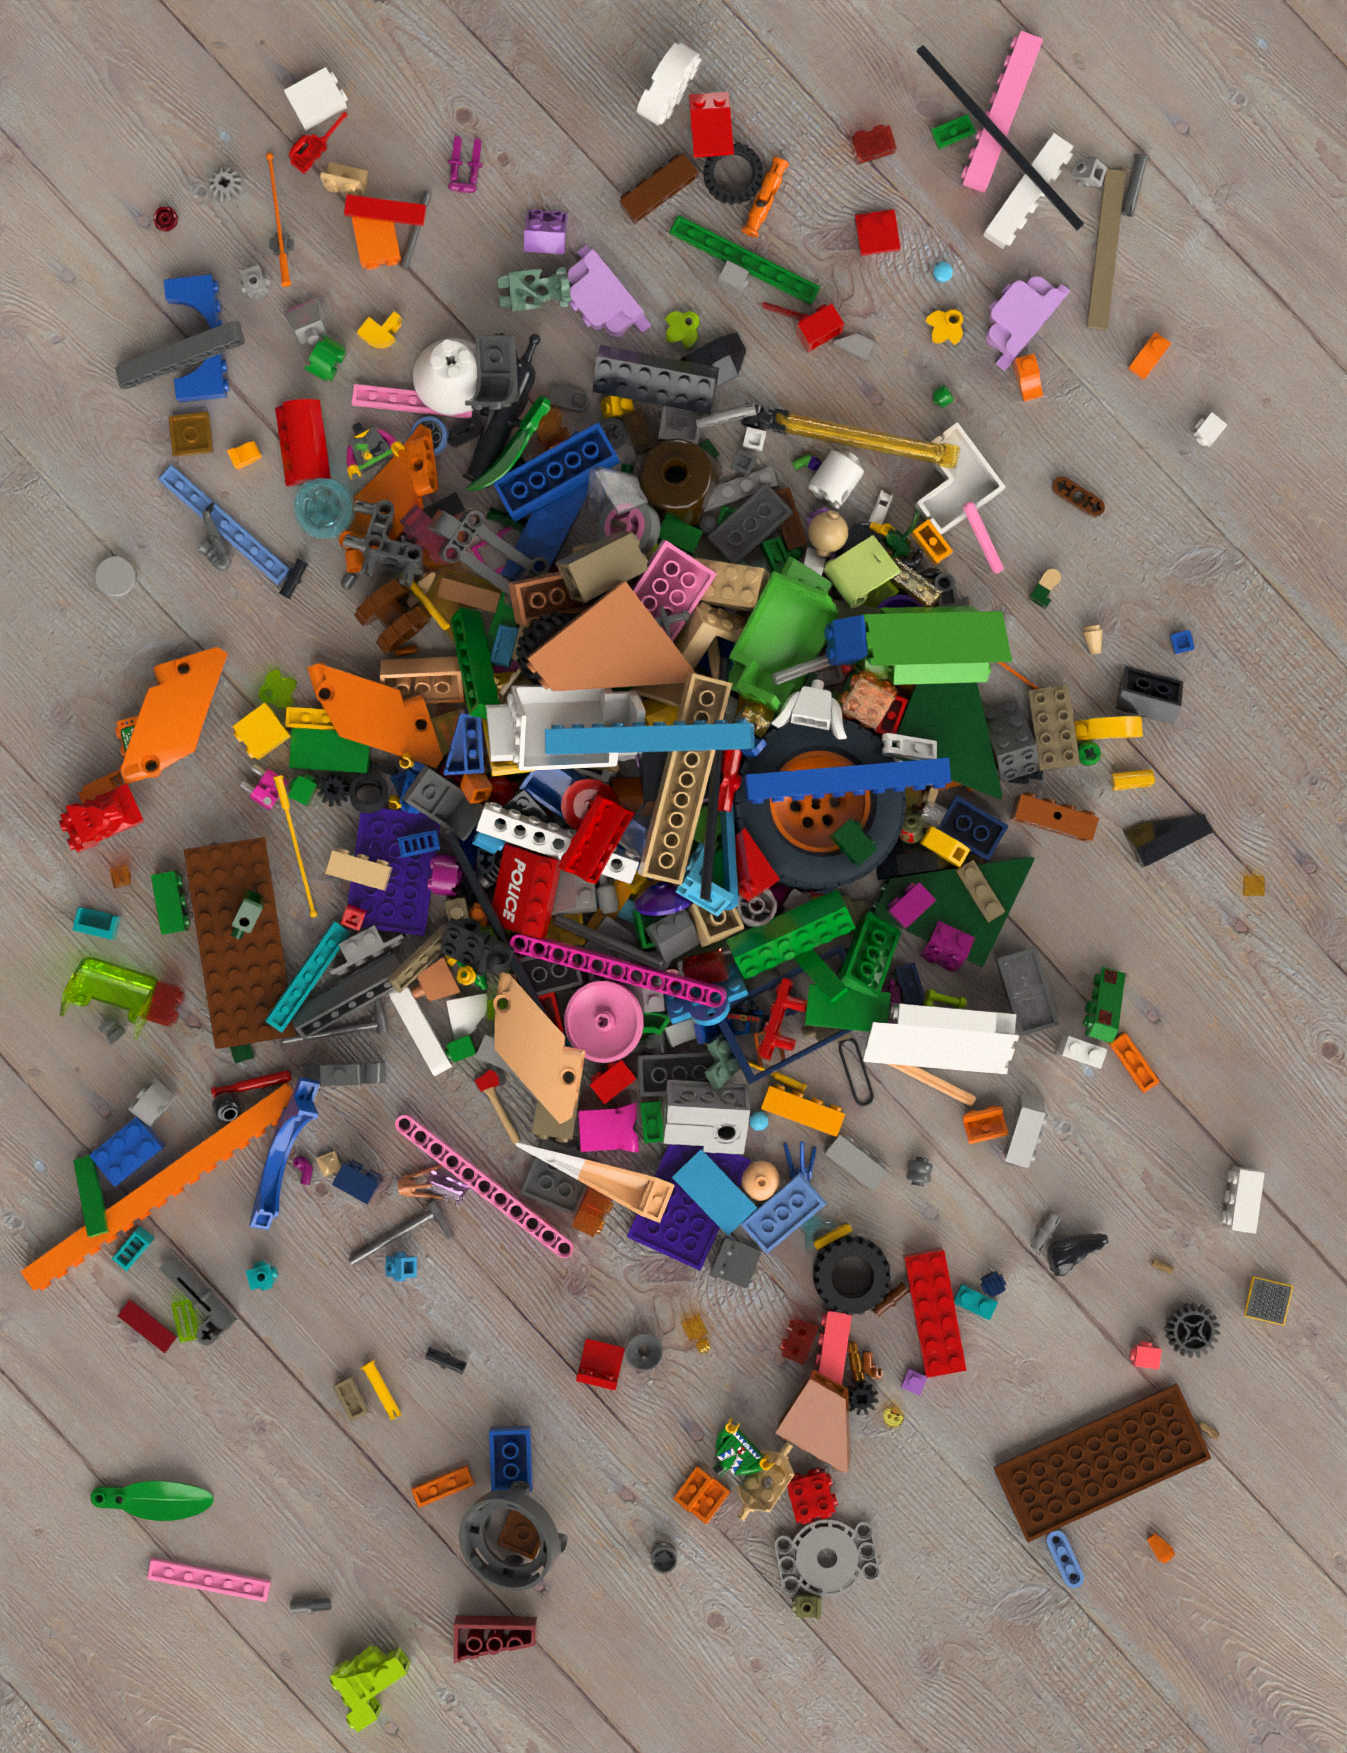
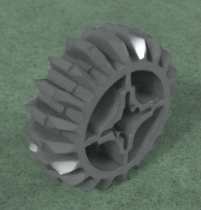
M1185 1303V1310L1178 1306V1314L1174 1311L1171 1312L1174 1316L1173 1320L1167 1318L1171 1326L1167 1325L1165 1329L1171 1332L1165 1334V1337L1172 1338L1168 1344L1170 1346L1175 1345L1173 1350L1175 1352L1180 1350L1181 1356H1185L1187 1353L1188 1357L1192 1358L1195 1352L1196 1357L1200 1358V1351L1207 1355V1347L1212 1350L1214 1349V1346L1211 1345L1212 1341L1218 1343L1219 1340L1214 1335H1220V1331L1215 1330V1328L1220 1327V1324L1214 1322L1217 1317L1211 1315L1212 1311L1210 1309L1205 1311L1204 1305L1201 1304L1198 1308L1197 1304L1193 1303L1190 1309L1189 1304ZM1188 1315H1200L1198 1319L1196 1318L1192 1322H1187L1184 1319ZM1205 1321L1208 1326L1206 1338L1202 1334V1328L1204 1326L1203 1323ZM1179 1323L1184 1329L1180 1340L1177 1335ZM1186 1324L1190 1327L1192 1326L1199 1337L1196 1334H1192ZM1192 1339L1201 1341L1200 1344L1195 1346L1185 1345L1186 1342H1190Z

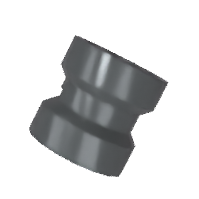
M114 1016L108 1018L98 1027L101 1034H106L110 1044L117 1041L126 1032L123 1026L117 1024Z

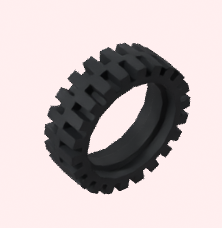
M740 142L733 144L734 155L745 158L753 170L751 182L745 189L738 192H728L721 189L716 183L713 176L715 165L722 157L728 155L708 156L704 165L703 175L706 188L711 196L713 195L716 200H721L724 204L727 202L730 205H734V203L742 204L743 201L747 202L756 194L762 182L763 169L758 154L756 155L752 148L749 149L748 145H741Z

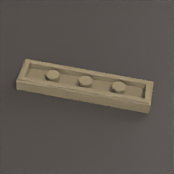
M443 924L388 977L396 992L400 994L441 954L439 951L447 928L446 924Z

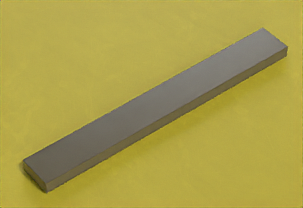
M1107 169L1104 176L1087 328L1107 330L1126 171Z

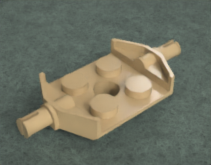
M786 1441L779 1452L761 1450L760 1452L763 1453L762 1458L768 1454L770 1457L766 1461L768 1463L774 1462V1465L769 1470L763 1469L757 1473L749 1474L743 1485L736 1487L744 1504L739 1515H737L742 1521H745L750 1511L770 1512L793 1478L794 1471L787 1456L793 1447L791 1443ZM767 1477H771L772 1484L766 1488L765 1480Z

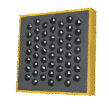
M1252 1276L1243 1316L1284 1326L1293 1286Z

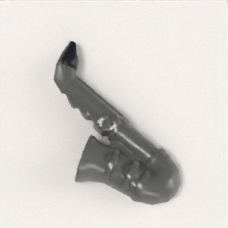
M212 502L205 508L203 520L213 544L207 539L198 548L197 552L205 555L213 567L225 571L231 565V558L211 517L215 505Z

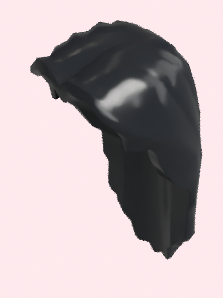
M1101 1233L1080 1234L1053 1242L1047 1249L1049 1269L1054 1272L1055 1276L1066 1275L1073 1269V1266L1083 1261L1089 1253L1101 1250L1105 1244L1109 1243L1107 1235Z

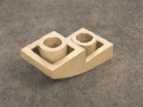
M426 572L419 578L420 582L417 583L426 596L435 584L437 576L434 572ZM414 593L408 596L409 600L406 603L411 609L421 604Z

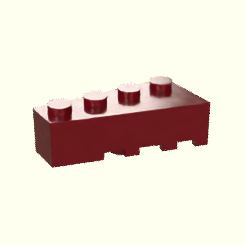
M456 1615L454 1622V1664L466 1659L473 1660L484 1655H496L502 1651H514L535 1646L537 1617Z

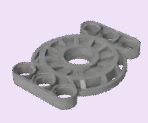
M818 1519L802 1527L793 1539L787 1534H780L774 1541L781 1586L787 1594L796 1593L801 1586L814 1595L822 1597L837 1596L850 1590L859 1581L861 1575L867 1580H875L880 1573L873 1529L866 1520L858 1521L852 1529L849 1525L839 1520ZM819 1523H828L827 1525H819L815 1527V1525ZM832 1523H834V1524H839V1525H841V1526H843V1527H845V1528H844V1529H841V1528L838 1527V1526L832 1525ZM860 1525H867L869 1527L868 1534L860 1535L858 1527ZM809 1527H811L810 1530H808L803 1536H801V1534H802L806 1529H808ZM780 1539H787L789 1541L788 1548H779L778 1541ZM864 1545H870L873 1548L872 1553L868 1556L861 1553V1548ZM824 1548H830L836 1552L837 1560L831 1567H823L818 1563L817 1555ZM784 1559H790L793 1562L790 1569H784L781 1566ZM868 1565L875 1566V1574L867 1575L865 1567ZM851 1578L854 1579L850 1585L843 1588V1585ZM794 1579L796 1581L795 1588L787 1589L785 1581ZM812 1585L816 1588L822 1589V1592L815 1591L809 1587ZM839 1588V1590L835 1592H826V1590Z

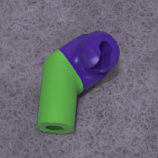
M806 454L791 462L795 471L804 466L817 471L822 464L819 458L810 454Z

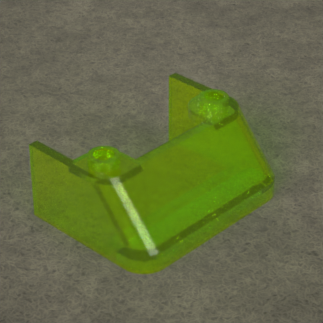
M94 957L83 958L62 993L60 1016L64 1017L71 1004L83 1007L87 1006L92 999L129 1010L128 1020L135 1024L133 1039L137 1040L148 1021L159 982L154 976Z

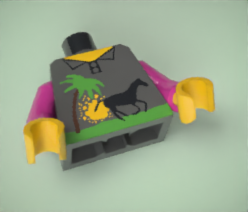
M358 422L352 426L356 436L349 440L351 445L347 447V473L351 480L353 479L352 475L358 473L359 477H361V473L363 474L394 456L398 457L397 451L403 449L405 452L406 449L393 435L384 430H376L374 427L366 430L363 422Z

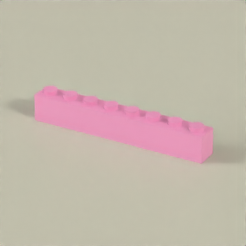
M1024 31L1020 32L1019 37L1014 36L1010 47L1014 49L1012 55H1007L1003 65L1007 69L1005 74L1000 73L996 84L1000 86L998 92H993L989 102L993 104L991 111L986 110L985 113L1005 136L1008 134L1043 41L1042 38ZM984 128L978 131L975 139L979 141L977 148L972 147L968 158L972 160L969 167L965 166L961 176L965 178L964 186L983 193L986 192L1002 147Z

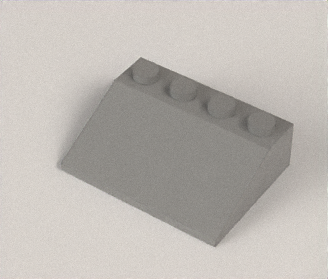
M560 838L554 841L557 844L564 843V841ZM561 870L551 916L597 912L595 884L586 882L573 873Z

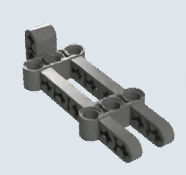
M438 510L427 528L438 536L445 538L439 549V557L449 563H455L459 560L505 593L504 602L508 607L513 608L508 585L509 581L465 551L475 535L522 568L514 581L549 574V563L545 558L538 556L526 557L484 527V517L481 512L467 510L457 520L447 512ZM471 514H475L477 518L473 525L469 523ZM460 531H463L465 539L460 542L457 535ZM449 548H452L454 551V555L452 558L448 559L446 556V551ZM539 560L541 562V568L540 570L536 571L534 569V564L536 561Z

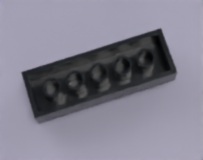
M601 345L596 355L592 392L711 414L715 402L719 368Z

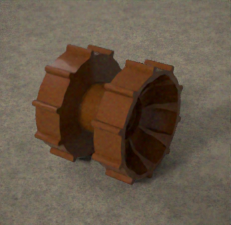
M401 577L399 579L394 578L384 586H381L372 595L367 597L356 608V613L353 614L362 626L370 625L379 619L386 627V630L378 636V640L375 642L384 654L393 652L418 634L429 623L430 618H432V615L424 605L416 606L409 612H406L400 602L408 595L407 593L410 588L407 587L406 583L405 586L399 583Z

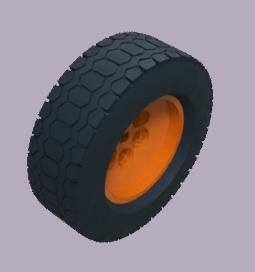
M843 718L846 739H837L833 735L831 727H829V730L794 724L789 720L784 726L774 727L759 738V740L761 738L764 739L767 745L756 757H746L743 755L740 761L738 774L741 776V784L734 792L733 798L735 836L745 828L780 880L777 883L790 888L806 891L830 890L865 877L876 869L889 855L903 827L906 810L905 791L893 792V789H885V793L873 794V790L865 791V795L853 796V792H848L843 797H835L838 800L837 807L830 805V798L833 797L832 794H825V798L814 799L818 802L816 805L817 810L811 807L812 796H804V800L794 801L799 805L797 812L790 809L792 797L784 798L783 802L772 803V799H766L762 804H751V801H745L743 776L748 774L896 762L892 756L886 757L882 755L884 745L875 735H872L871 732L862 726ZM824 815L831 819L829 826L824 825L822 822ZM803 818H808L811 821L810 828H805L802 825ZM848 819L857 820L863 827L861 831L866 836L869 835L876 842L875 847L878 849L857 867L852 864L829 837Z

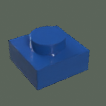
M1190 630L1169 635L1174 655L1195 650Z

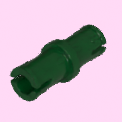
M493 507L489 508L490 512H487L486 515L487 520L502 524L504 528L510 527L520 532H523L528 522L523 519L514 522L509 512L504 513Z

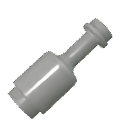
M601 874L599 877L600 886L595 889L599 908L602 910L603 915L617 912L620 905L615 885L609 884L606 875Z

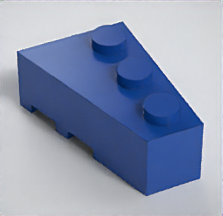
M460 709L443 775L484 773L481 718L469 716L468 709Z

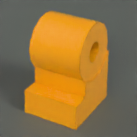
M255 441L227 450L237 470L252 464V462L262 457Z

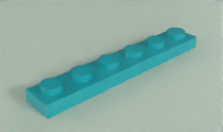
M336 921L330 924L264 1021L279 1032L284 1031L339 951V944L345 941L351 932Z

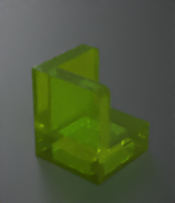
M494 999L487 1000V1020H495ZM501 999L499 1003L501 1009L504 1010L508 1007L507 999Z

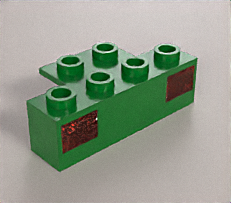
M1102 966L1100 973L1095 974L1093 979L1095 987L1091 993L1092 1000L1087 1001L1084 1010L1087 1013L1082 1025L1085 1027V1036L1089 1033L1090 1037L1113 1043L1119 1030L1126 973Z

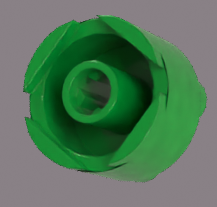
M323 334L322 340L324 341H318L308 359L310 367L306 365L304 370L327 382L328 380L333 381L337 373V368L335 367L338 362L343 363L347 353L344 350L345 346Z

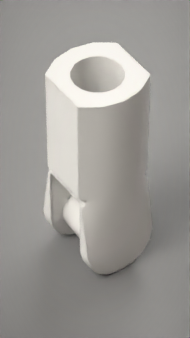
M881 490L869 522L883 524L894 494L891 493L889 495L884 493V490ZM880 500L888 502L887 506L880 505Z

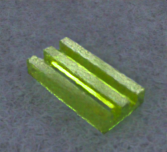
M189 1299L171 1303L180 1343L197 1339L196 1334L199 1328L195 1310L192 1307L193 1303ZM185 1304L188 1305V1310H189V1314H190V1318H191V1323H192V1327H193V1331H194V1335H193V1336H192V1333H191V1329H190V1325H189V1320H188V1316H187ZM177 1306H180V1307H181V1312H182V1316H183V1320H184V1325H185V1329H186V1333H187V1337H185V1338H184V1334H183V1330H182V1326H181V1322H180V1317H179V1313H178Z

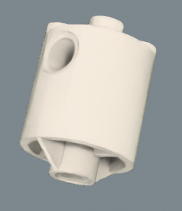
M831 450L808 483V488L813 491L812 494L818 499L823 500L825 498L829 501V505L838 510L864 474L859 459L847 450Z

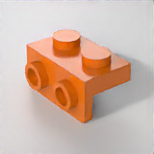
M993 1105L985 1108V1110H972L963 1115V1126L969 1144L1008 1135L1002 1106L997 1107Z

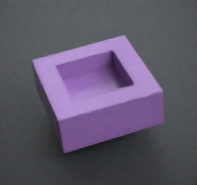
M908 1368L901 1388L920 1395L927 1378L924 1374Z

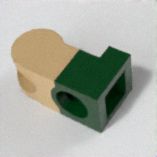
M1056 569L1047 570L1028 599L1046 609L1051 602L1047 598L1048 594L1061 580L1060 572Z

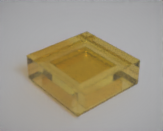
M1243 876V896H1265V876Z

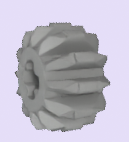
M220 167V173L217 174L213 171L212 174L215 178H209V183L212 184L209 186V190L213 192L214 198L220 197L221 202H224L226 197L229 202H232L231 196L234 195L238 198L239 195L236 191L243 190L242 186H240L243 181L238 177L237 171L232 172L231 168L228 167L224 172L223 168ZM224 182H228V183H227L228 187L224 188V187H223V186H224L223 183H224Z

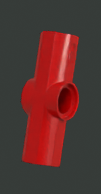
M740 750L723 751L718 811L731 812L734 792L741 784V776L738 774L742 756Z

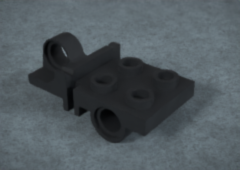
M451 918L448 921L439 952L474 969L479 966L477 975L483 976L487 969L499 973L507 968L511 963L515 948L497 940L496 934L490 937V931L486 933L481 932L480 924L474 919L467 918L460 922Z

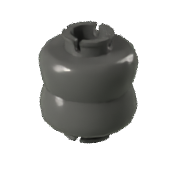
M916 1156V1160H910L906 1178L912 1181L911 1185L924 1187V1183H930L933 1164L928 1162V1158Z

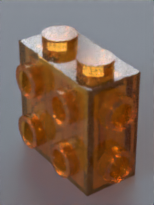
M861 670L859 675L855 674L850 681V690L848 692L844 691L839 700L841 702L840 708L845 716L855 718L863 726L876 730L896 698L897 689L890 682H883L877 679L874 673Z

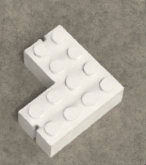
M958 422L946 430L942 436H938L925 446L939 450L938 458L927 457L942 475L945 482L920 499L915 505L924 520L926 521L929 518L941 536L967 518L963 509L965 503L973 502L978 510L1005 489V485Z

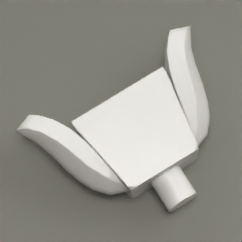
M813 680L811 687L804 686L801 691L791 694L778 716L771 723L779 728L791 719V723L825 730H829V727H831L832 733L837 739L847 738L843 728L840 705L836 699L831 697L830 691L823 690L824 682L821 680Z

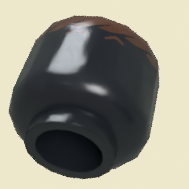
M221 1093L212 1102V1109L219 1121L231 1122L240 1115V1104L232 1093Z

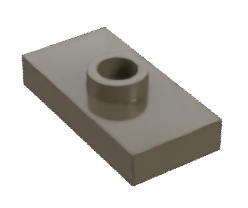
M352 1375L333 1385L351 1422L370 1412Z

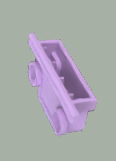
M587 245L581 248L577 253L582 260L568 271L571 302H568V304L575 312L577 310L580 312L583 323L595 330H601L605 327L607 334L611 337L622 336L633 324L642 333L650 328L651 324L645 318L642 308L595 250H590Z
M1033 277L1027 283L1019 280L1012 285L1008 284L1001 292L1003 297L1000 300L995 299L990 305L989 321L992 326L986 333V341L989 346L997 348L1003 353L996 362V365L1003 371L1010 366L1070 293V290L1062 283L1055 289L1041 277Z

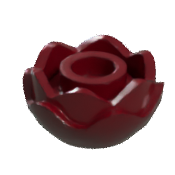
M160 207L153 216V223L160 231L168 232L177 226L178 215L171 207Z

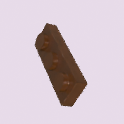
M790 487L775 491L793 511V514L780 525L788 551L807 546L808 543Z

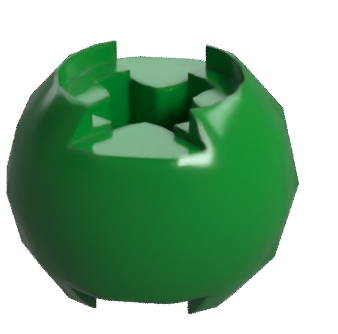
M1093 741L1080 743L1078 746L1080 763L1085 766L1096 764L1101 757L1099 745ZM1091 749L1093 757L1086 758L1084 750Z

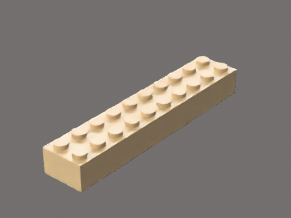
M688 673L676 721H686V725H694V721L706 720L707 724H715V720H723L732 683ZM715 750L668 752L638 874L641 876L682 885Z

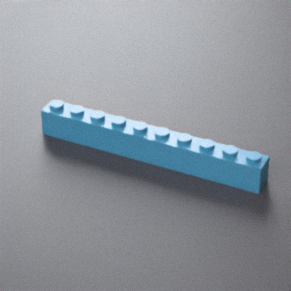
M736 719V723L727 724V720H715V724H707L706 720L694 721V725H686V721H674V725H666V722H653V726H645V722H634L631 727H625V723H612V727H604V724H592V728H584V724H572V728H564V725H551V729H545V754L755 749L754 724L748 723V719Z

